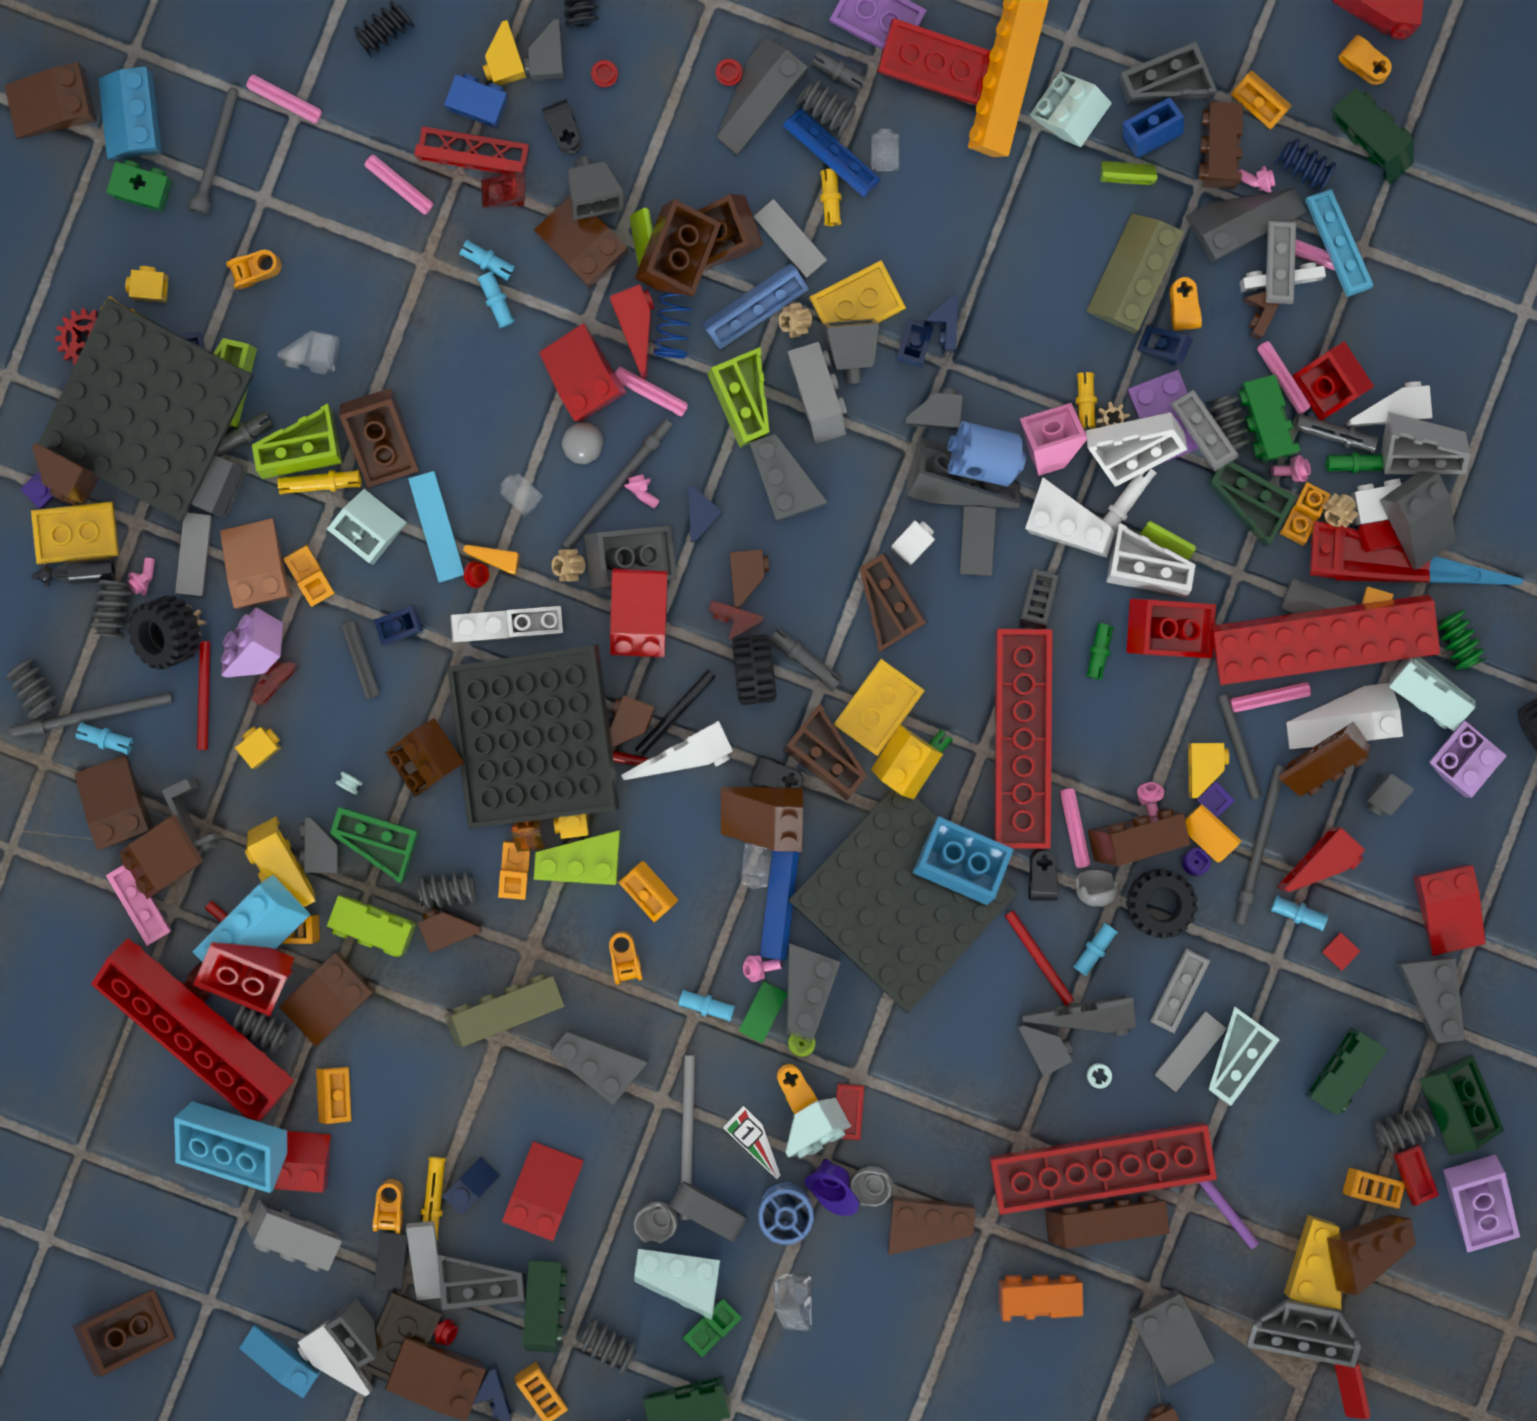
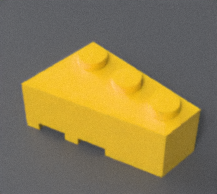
M277 816L248 830L245 853L252 865L256 863L261 871L258 873L261 882L274 875L303 907L315 902V891L306 873H304L303 867L300 866V862H297L293 855L289 840H285L278 828L280 822Z
M1311 1215L1307 1216L1284 1290L1288 1298L1341 1310V1292L1336 1290L1327 1242L1328 1237L1340 1233V1228L1335 1223Z

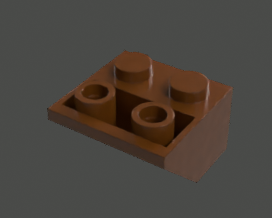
M624 695L622 700L616 699L611 712L612 715H615L612 726L609 725L612 748L646 734L656 708Z
M435 718L411 731L385 752L415 797L464 764V761Z

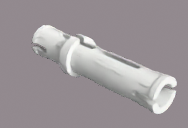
M1150 469L1145 477L1143 475L1146 471L1133 477L1115 504L1108 507L1110 511L1102 521L1112 527L1114 531L1122 520L1125 521L1128 516L1126 514L1152 478L1157 474L1154 470Z

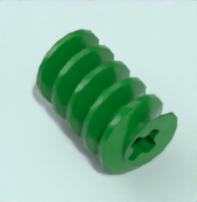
M1465 609L1440 619L1441 623L1437 626V631L1445 630L1446 632L1440 640L1450 641L1444 648L1445 651H1455L1449 658L1450 661L1459 660V663L1454 667L1455 670L1467 669L1487 659L1479 658L1484 653V648H1474L1480 642L1479 638H1469L1475 632L1474 628L1465 629L1470 623V619H1460L1466 612Z

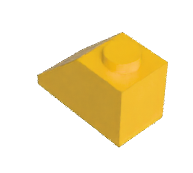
M502 21L485 55L487 64L483 65L487 81L493 80L494 84L499 86L526 78L508 21Z
M1188 743L1189 798H1198L1223 773L1225 765L1229 764V750L1224 748V743Z

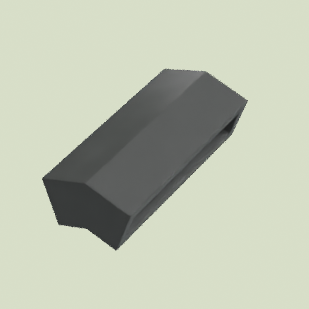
M964 506L960 574L992 576L996 508Z
M1292 579L1288 584L1281 602V608L1292 613L1356 605L1354 601L1296 579Z

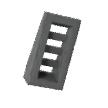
M1037 569L1032 570L1019 622L1020 625L1034 629H1046L1059 575ZM1035 581L1050 583L1051 588L1037 585ZM1036 591L1048 594V598L1033 595L1032 593ZM1030 602L1045 605L1046 607L1043 609L1031 606ZM1028 613H1032V614H1035V615L1043 616V618H1039V617H1035V616H1031V615H1027V614H1028Z

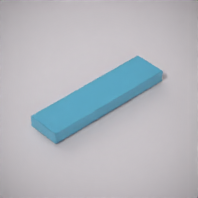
M1332 189L1308 196L1305 202L1346 297L1371 289L1374 286Z
M435 471L408 478L438 582L442 583L464 576V568Z

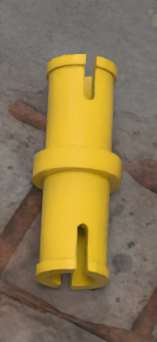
M826 169V172L822 170L820 171L822 181L820 202L823 203L824 225H841L839 201L842 200V195L838 191L837 173L832 169Z
M1086 372V384L1084 373H1078V397L1075 400L1079 409V421L1083 429H1087L1086 418L1088 417L1089 429L1096 428L1095 404H1097V397L1094 396V373Z

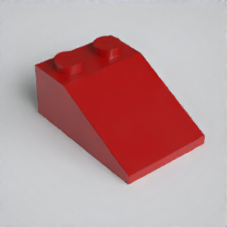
M1332 0L1339 7L1382 34L1391 35V38L1395 40H1405L1407 37H1411L1421 25L1424 0Z
M639 284L609 297L640 375L645 379L648 377L652 314L650 310L654 309V304L648 289L642 291Z
M585 323L539 352L561 400L574 421H584L627 393Z
M612 569L610 655L665 657L667 571Z
M1130 599L1126 653L1213 658L1211 625H1215L1216 604Z
M1331 827L1277 887L1282 891L1291 892L1344 872L1349 867L1353 870L1363 860L1361 854L1365 849L1342 828Z
M1465 864L1413 876L1432 956L1486 944L1480 894L1473 865Z
M211 942L193 985L270 1016L295 958L270 947Z
M533 1141L502 1222L553 1241L584 1160Z

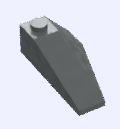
M1288 189L1209 203L1187 215L1186 219L1210 263L1213 264L1267 235L1269 221L1291 222L1306 214L1307 211L1295 189Z

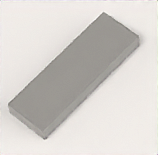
M774 199L753 216L754 220L806 279L827 262V259Z
M1268 222L1265 303L1293 304L1296 222Z
M1194 390L1171 403L1172 410L1214 471L1238 458V453Z
M187 513L183 520L176 594L204 597L212 515Z
M1186 948L1184 949L1149 1020L1150 1022L1175 1034L1210 960Z
M1204 1011L1154 1075L1177 1092L1227 1028Z
M434 1221L407 1223L406 1232L416 1299L441 1298L437 1258L439 1252Z

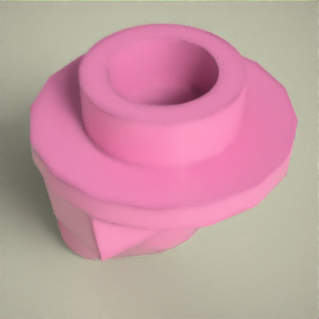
M1263 166L1259 172H1256V176L1243 169L1238 171L1242 172V182L1252 187H1258L1259 191L1264 190L1267 193H1271V187L1275 186L1272 170L1267 171L1266 166Z
M1297 455L1290 458V465H1272L1270 472L1272 476H1292L1294 482H1305L1308 479V475L1311 474V466L1309 461L1304 459L1302 455Z
M644 474L628 478L629 483L625 484L624 487L635 493L640 501L654 509L658 505L659 499L646 492L651 479H645Z
M144 558L142 574L133 572L128 574L130 579L127 581L128 586L136 595L139 593L143 596L147 595L148 585L152 580L155 559Z
M1154 782L1144 783L1138 787V800L1142 805L1146 804L1149 816L1157 815L1156 812L1159 809L1156 802L1163 799L1164 789Z
M753 955L748 956L743 964L744 975L751 982L764 979V972L783 968L782 960L762 961L761 956Z

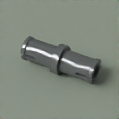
M818 50L815 56L825 63L823 64L813 59L811 66L830 75L831 80H838L858 92L861 85L852 81V78L863 83L866 76L845 66L846 62L842 60L838 62L821 52V50Z

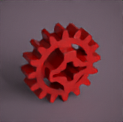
M85 308L81 309V315H78L73 310L71 311L72 318L70 320L66 317L62 318L65 323L64 327L57 326L56 328L62 332L61 336L55 337L56 341L62 343L57 350L59 352H66L63 357L66 361H70L73 358L72 365L74 366L85 345L78 331L83 334L85 333L89 337L99 312L96 310H92L90 315ZM82 321H92V323L89 322L86 326H79L77 324ZM71 332V333H72V341H71L70 344H69V340H68V339H69V333Z

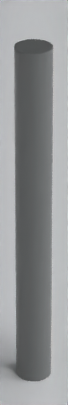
M1228 694L1218 696L1251 800L1260 798L1262 795Z

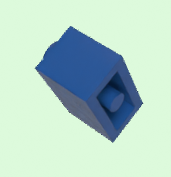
M464 73L463 77L455 74L444 104L446 110L498 129L509 99L507 93L503 92L504 88L493 83H489L488 86L478 83V78Z
M1171 97L1123 122V140L1137 159L1184 134V116Z

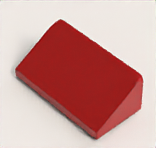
M1356 1362L1354 1368L1335 1364L1345 1415L1350 1418L1369 1419L1371 1414L1360 1365Z

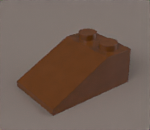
M78 62L49 68L5 85L17 139L96 122L86 72Z
M729 194L697 210L722 223L704 270L739 258L764 246L745 195Z
M570 196L534 229L535 233L589 290L629 253L625 244L597 216L573 221Z
M392 388L340 404L339 416L367 488L419 472L405 423Z
M126 754L74 773L87 824L97 850H104L136 838L154 828Z
M721 787V834L773 851L802 852L803 788Z
M175 814L119 852L123 866L131 872L136 880L137 889L145 895L146 899L171 887L203 862Z
M338 951L322 964L279 1008L316 1047L376 990Z
M154 1289L72 1325L92 1373L95 1376H104L176 1339Z
M404 1337L385 1390L441 1414L467 1421L486 1369L480 1360Z

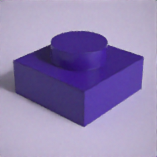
M39 471L20 489L39 509H43L54 498V496L49 494L50 488L43 485Z
M1214 781L1195 799L1200 805L1205 806L1216 818L1235 801L1217 781Z

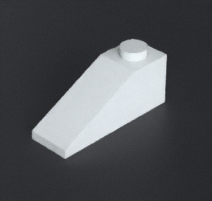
M1421 382L1405 383L1404 388L1399 389L1346 421V427L1386 424L1388 412L1428 421L1432 418L1430 385L1422 386Z
M328 1321L299 1340L298 1344L300 1347H298V1351L306 1362L309 1360L314 1367L364 1396L371 1393L373 1387L363 1371L354 1365L324 1328Z

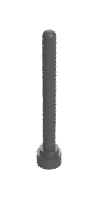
M230 88L227 92L198 192L194 193L193 198H190L187 206L188 210L198 214H209L211 204L209 203L210 198L208 194L238 97V91L235 88Z

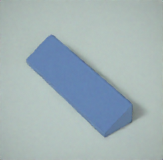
M790 263L705 320L702 325L718 349L721 350L807 292L809 288L798 270Z

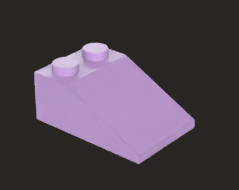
M1496 1154L1443 1170L1448 1193L1467 1253L1520 1237L1506 1174Z

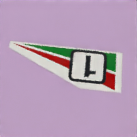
M743 1106L723 1128L778 1179L780 1172L763 1125Z

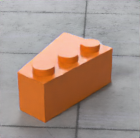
M1044 1274L1032 1275V1279H1021V1275H1005V1279H999V1313L1002 1321H1011V1316H1025L1026 1320L1035 1319V1316H1049L1050 1318L1083 1316V1283L1081 1279H1076V1275L1062 1274L1060 1279H1049V1275Z

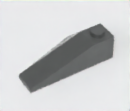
M766 38L747 61L717 139L738 156L807 75L808 67L790 51Z
M922 437L919 438L907 478V496L932 504L1019 508L1020 486L1013 482L1008 487L949 474L948 464L951 460V452L948 451L947 446Z
M1127 993L1020 1014L1023 1022L1107 1033L1113 1032L1114 1036L1129 1034L1131 1028H1136L1133 997Z

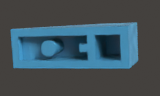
M256 1325L252 1327L239 1347L241 1351L280 1384L302 1398L305 1397L321 1373V1370L314 1367L309 1360L306 1362L299 1353Z

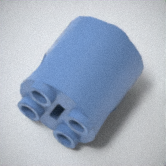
M962 421L956 436L952 435L948 441L947 449L951 452L948 473L1008 487L1021 473L1025 465L1026 454L1022 452V438L1016 433Z
M792 1182L778 1183L768 1188L759 1204V1224L764 1234L773 1242L783 1245L794 1244L804 1239L811 1230L814 1220L812 1201L808 1193Z

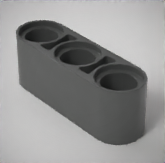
M682 1181L669 1203V1206L678 1213L735 1242L748 1220V1217L739 1210L685 1181Z

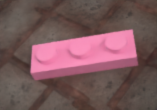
M122 865L106 875L147 946L172 932L153 897L146 899L145 895L137 889L136 880L129 870Z

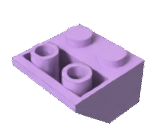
M257 607L249 615L245 614L241 618L238 627L233 632H228L223 640L224 654L221 658V663H223L221 675L227 678L265 674L281 655L283 622Z
M1463 721L1429 763L1461 795L1472 798L1507 755L1469 723Z

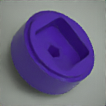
M1193 848L1184 854L1182 865L1189 875L1201 876L1209 870L1211 859L1203 849Z

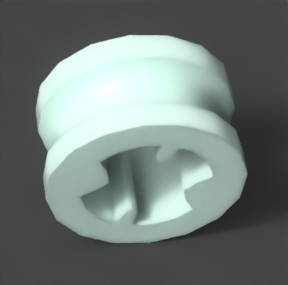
M342 771L340 773L342 778L335 783L357 795V787L362 786L363 782Z
M1095 1063L1087 1070V1080L1093 1087L1101 1089L1110 1084L1112 1073L1106 1065ZM1098 1068H1102L1103 1074L1106 1075L1105 1081L1100 1080L1101 1083H1095L1096 1078L1092 1076L1094 1070L1098 1072Z

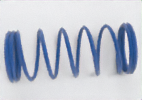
M675 293L662 295L659 297V300L675 308H666L657 312L658 316L672 322L659 324L656 326V329L660 333L672 337L655 340V345L660 348H655L653 353L654 355L667 358H687L688 352L668 348L657 342L662 340H689L690 338L662 331L658 327L691 325L689 322L671 319L660 313L673 310L691 311L693 309L674 305L661 299L668 296L686 295Z

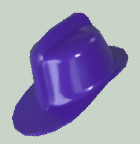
M824 1159L815 1172L805 1178V1186L828 1211L841 1216H851L859 1209V1201L850 1189L848 1172L844 1168L833 1164L829 1159Z

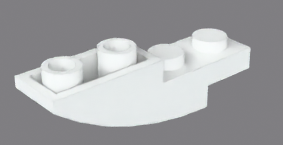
M561 606L450 615L452 643L563 633Z

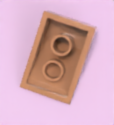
M273 518L220 531L227 581L234 609L242 610L292 598Z

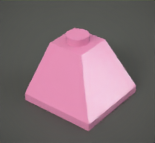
M1072 403L1020 418L1029 453L1038 475L1065 468L1087 440Z

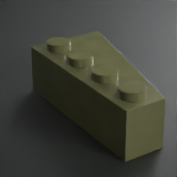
M543 973L530 978V984L520 987L519 983L504 988L505 994L495 997L494 993L479 998V1003L471 1007L466 1003L453 1008L454 1013L444 1016L455 1047H464L565 1007L554 977H545Z

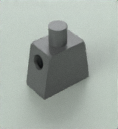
M587 156L577 158L574 163L575 167L568 170V186L573 221L623 210V190L605 162L592 164Z
M874 318L823 323L832 366L836 370L845 369V383L855 384L862 382L861 368L873 367L875 363L879 323Z

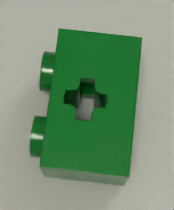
M124 160V164L115 161L106 193L112 198L164 213L173 181L166 176L167 172L151 167L150 171L140 169V164L133 161ZM143 180L146 183L145 187L140 186L138 189L135 186L136 182L141 183Z

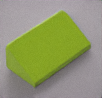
M1102 161L1101 182L1153 185L1157 180L1156 166L1153 164Z
M643 208L629 217L638 267L653 232L650 212L647 208Z
M1148 521L1139 534L1150 539L1149 541L1163 549L1166 548L1186 560H1189L1196 550L1195 545L1152 521Z

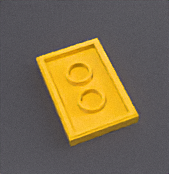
M882 260L809 297L822 324L826 322L873 318L880 323L906 310Z
M114 502L31 510L37 565L119 556Z
M880 659L833 725L878 756L925 690Z

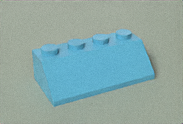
M272 875L260 883L200 943L193 953L203 963L211 942L270 947L276 950L310 914L281 882Z
M193 1101L174 1117L175 1163L268 1193L273 1191L287 1155L286 1130Z

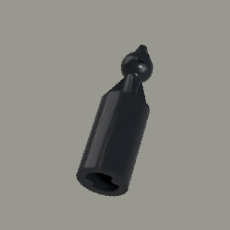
M110 556L69 560L54 570L47 567V564H42V568L32 574V578L44 583V586H50L53 578L75 585L95 583L99 580L115 581L116 568L114 558Z

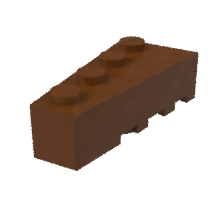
M1156 1195L1139 1196L1140 1200L1130 1201V1198L1115 1199L1114 1203L1092 1202L1085 1206L1072 1205L1045 1210L1048 1242L1067 1249L1169 1234L1166 1201L1156 1198Z

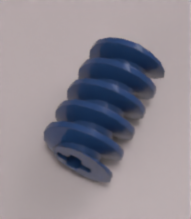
M1297 137L1292 142L1289 140L1274 164L1276 165L1283 160L1284 171L1292 166L1291 176L1294 177L1301 172L1300 182L1304 183L1310 178L1309 188L1313 189L1319 184L1320 193L1334 173L1336 163L1332 162L1326 166L1327 156L1317 160L1318 150L1308 154L1309 144L1299 148L1300 138Z

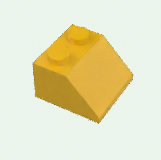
M900 724L872 766L871 771L882 782L902 796L914 799L943 756V753Z

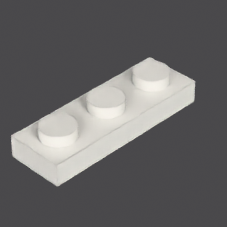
M1316 263L1300 265V269L1295 270L1294 285L1321 281L1326 277L1324 266L1316 267ZM1262 271L1246 273V278L1239 282L1241 293L1266 289V274L1263 275Z

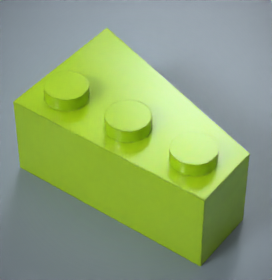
M328 403L320 407L321 409L315 413L298 419V422L284 430L280 429L252 445L256 471L262 479L342 464L334 413Z

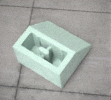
M1060 71L1030 113V117L1064 141L1081 147L1112 102L1096 85Z
M363 489L341 510L327 530L368 563L374 565L407 522Z
M836 1098L816 1101L794 1115L786 1149L788 1157L798 1155L799 1158H803L807 1155H814L823 1149L822 1145L830 1141L833 1143L845 1136L844 1130L851 1127Z

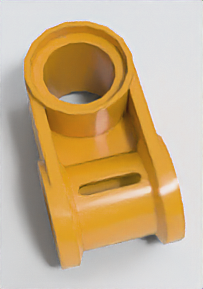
M1355 35L1338 56L1339 61L1346 68L1355 72L1370 85H1381L1391 72L1392 65L1390 60L1359 35ZM1380 67L1382 69L1381 72L1375 74L1373 70Z
M260 250L226 262L227 268L231 269L235 281L233 286L236 290L247 288L257 282L275 277L282 268L280 258L269 250ZM267 257H272V267L268 270H263L261 266L262 261Z
M1188 277L1179 278L1171 285L1169 292L1173 331L1199 329L1202 327V317L1196 283ZM1181 284L1184 285V288H1189L1190 291L1185 297H1183L1182 293H1177V289L1181 287Z
M627 931L615 932L609 942L615 984L620 985L621 981L636 978L639 981L643 980L640 960L637 956L633 936ZM619 937H624L629 941V948L625 951H620L615 947L614 941Z
M785 1064L779 1068L777 1079L794 1115L818 1101L797 1066ZM788 1071L791 1074H797L794 1076L795 1082L791 1084L789 1081L783 1082L786 1078L785 1073Z
M388 1179L377 1190L373 1216V1231L375 1232L383 1229L395 1230L396 1233L401 1234L404 1188L398 1180ZM387 1187L393 1188L397 1193V1198H386L383 1190Z

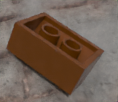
M676 199L671 200L661 208L635 279L658 291L694 296L722 223Z
M34 442L32 446L42 483L50 488L49 494L73 505H76L77 502L86 504L99 477L95 476V473L80 467V465L62 455L54 453L52 450Z
M1353 721L1286 763L1278 777L1298 796L1301 797L1306 793L1311 796L1323 788L1322 783L1328 779L1334 782L1345 775L1344 769L1352 764L1356 768L1369 759L1367 755L1372 747Z

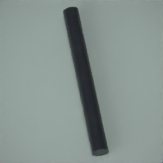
M707 670L634 750L643 757L716 677Z

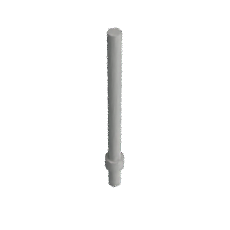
M684 1055L681 1183L685 1181L692 1185L695 1055ZM680 1214L681 1220H690L689 1218Z

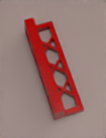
M422 126L419 144H416L414 155L417 160L524 178L529 144ZM427 134L439 136L444 144L439 148L425 146ZM443 137L452 138V139H450L448 142H446V140H445ZM458 139L465 140L471 149L467 152L455 151L451 149L450 145ZM470 141L477 142L478 144L473 147ZM484 144H489L494 147L497 154L492 157L479 155L476 150ZM497 146L505 148L500 151ZM512 148L522 150L520 161L505 159L503 154Z

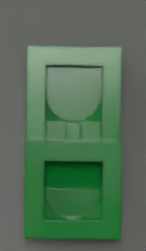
M763 981L738 1031L763 1044L786 998L787 992Z
M721 1299L713 1307L712 1320L703 1316L682 1339L702 1358L742 1317L724 1299Z

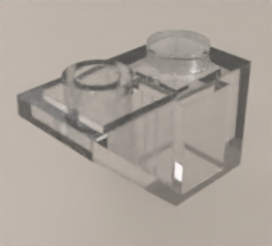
M310 331L279 351L277 358L284 361L283 366L300 369V365L311 367V372L326 375L327 370L335 371L341 340L337 336Z
M784 1274L774 1281V1309L784 1329L811 1330V1276Z

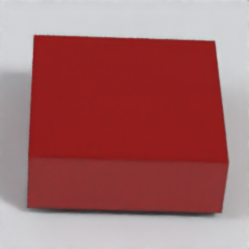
M1339 932L1321 952L1337 968L1343 971L1360 953V950Z

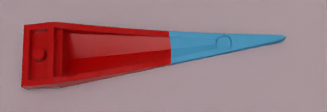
M1316 521L1312 525L1309 572L1311 576L1335 578V581L1520 585L1524 582L1522 578L1466 565L1438 556L1433 557L1420 568L1414 570L1402 546L1366 553L1358 530L1349 527L1345 528L1343 525L1335 527L1329 523Z

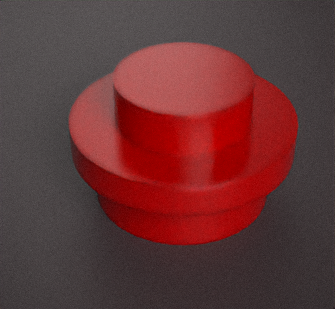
M724 59L716 67V77L725 86H734L742 78V67L734 59Z
M609 60L596 62L591 70L592 80L599 87L606 88L612 86L618 78L616 65Z
M471 561L465 566L464 580L469 587L480 588L487 583L489 570L486 565L479 561Z
M446 1319L444 1322L438 1323L434 1330L436 1344L449 1346L455 1340L458 1326L454 1325L453 1320Z

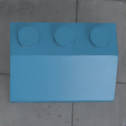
M147 67L120 69L98 78L107 159L162 154L153 73Z
M937 817L921 849L912 873L988 905L996 897L1014 849L941 817Z

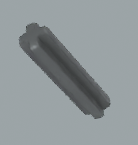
M355 621L345 622L341 625L365 698L372 699L378 697L380 691Z

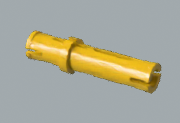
M329 470V473L278 477L277 484L278 489H280V495L318 490L337 492V489L361 487V476H359L360 470L347 472Z
M428 1157L424 1208H421V1215H423V1222L434 1221L436 1239L438 1240L439 1217L443 1214V1210L440 1207L446 1158Z

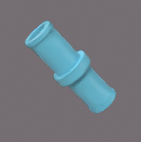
M467 239L463 246L473 251V253L462 248L459 255L480 265L481 270L493 271L494 274L508 281L511 274L502 270V268L513 272L515 265L495 256L494 251H486Z
M493 271L478 277L477 280L487 298V301H485L486 305L491 307L499 328L514 323L515 319H513L505 301L507 299L506 294L501 292Z
M83 722L77 728V731H80V733H76V739L97 744L100 749L105 750L109 748L126 755L132 750L133 746L129 745L134 743L133 738L112 733L109 728L100 729Z
M1279 895L1276 896L1271 908V912L1293 919L1294 923L1299 924L1301 922L1320 931H1323L1329 916L1306 907L1305 903L1300 902V904H1297Z
M1104 922L1093 940L1086 943L1085 946L1087 948L1073 967L1085 976H1088V973L1098 959L1105 956L1106 953L1104 951L1115 935L1118 934V931Z
M684 989L678 1004L680 1007L701 1012L702 1016L706 1017L708 1014L731 1022L735 1005L712 999L713 996L707 995L705 997Z

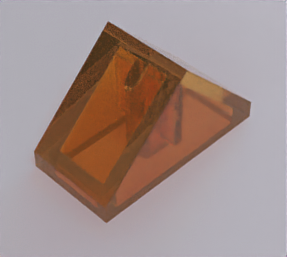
M542 819L512 824V838L517 852L544 849Z

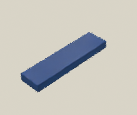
M802 108L798 109L783 124L789 132L863 197L881 181L880 177Z
M772 851L760 950L761 957L778 960L787 959L793 905L788 900L795 893L799 852Z

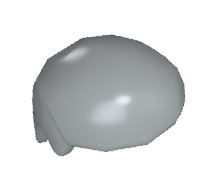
M580 421L570 426L562 439V448L565 456L576 464H588L596 460L604 444V437L600 429L591 422Z
M1087 870L1081 872L1076 877L1077 896L1083 903L1089 906H1105L1114 901L1118 893L1117 882L1113 881L1112 874L1107 871Z
M870 1165L859 1169L850 1182V1189L856 1195L860 1205L877 1207L885 1204L892 1194L893 1183L885 1170Z
M653 1201L643 1206L638 1211L633 1222L635 1233L644 1242L656 1241L662 1243L674 1235L678 1226L676 1212L668 1204L659 1201Z

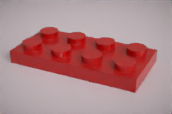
M893 18L889 25L876 72L977 105L983 90V78L987 73L990 62V50Z

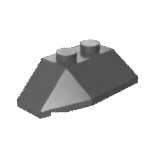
M1285 1299L1255 1320L1247 1340V1347L1354 1368L1362 1347L1360 1340L1340 1309Z

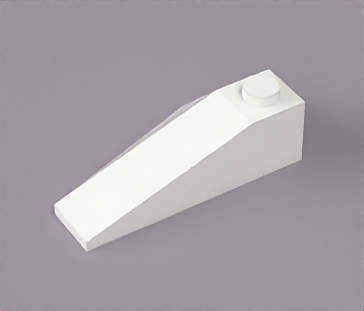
M1389 683L1362 686L1355 691L1286 722L1289 749L1313 747L1353 721L1367 741L1403 737L1400 708L1394 690L1389 687Z
M718 721L690 736L680 744L672 746L660 753V755L622 774L621 777L623 780L706 766L714 763L717 767L730 759L728 754L733 752Z

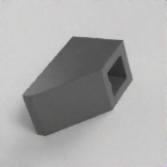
M314 817L305 818V823H301L300 838L305 839V849L300 851V866L304 867V873L341 872V844Z

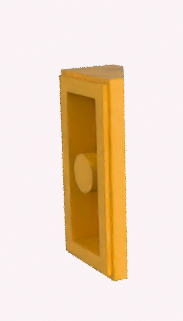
M1250 71L1230 94L1239 103H1243V106L1270 130L1292 106L1253 71Z
M1202 804L1185 818L1188 836L1218 863L1241 843V840Z
M641 861L618 882L653 922H656L678 902L677 897L644 861Z
M349 1067L317 1068L319 1123L350 1122Z

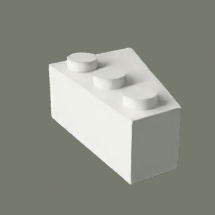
M1044 477L1042 478L1025 529L1030 534L1107 558L1115 535L1112 527Z

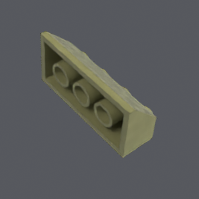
M1132 213L1086 312L1135 335L1145 318L1184 231L1161 220Z

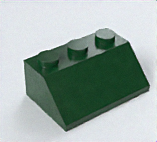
M1473 1055L1437 1068L1419 1079L1423 1093L1428 1099L1433 1117L1437 1121L1444 1144L1447 1146L1450 1155L1477 1150L1504 1131Z

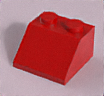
M1345 341L1292 375L1309 402L1310 407L1321 421L1374 387Z
M287 1131V1155L274 1189L323 1193L327 1189L331 1134Z

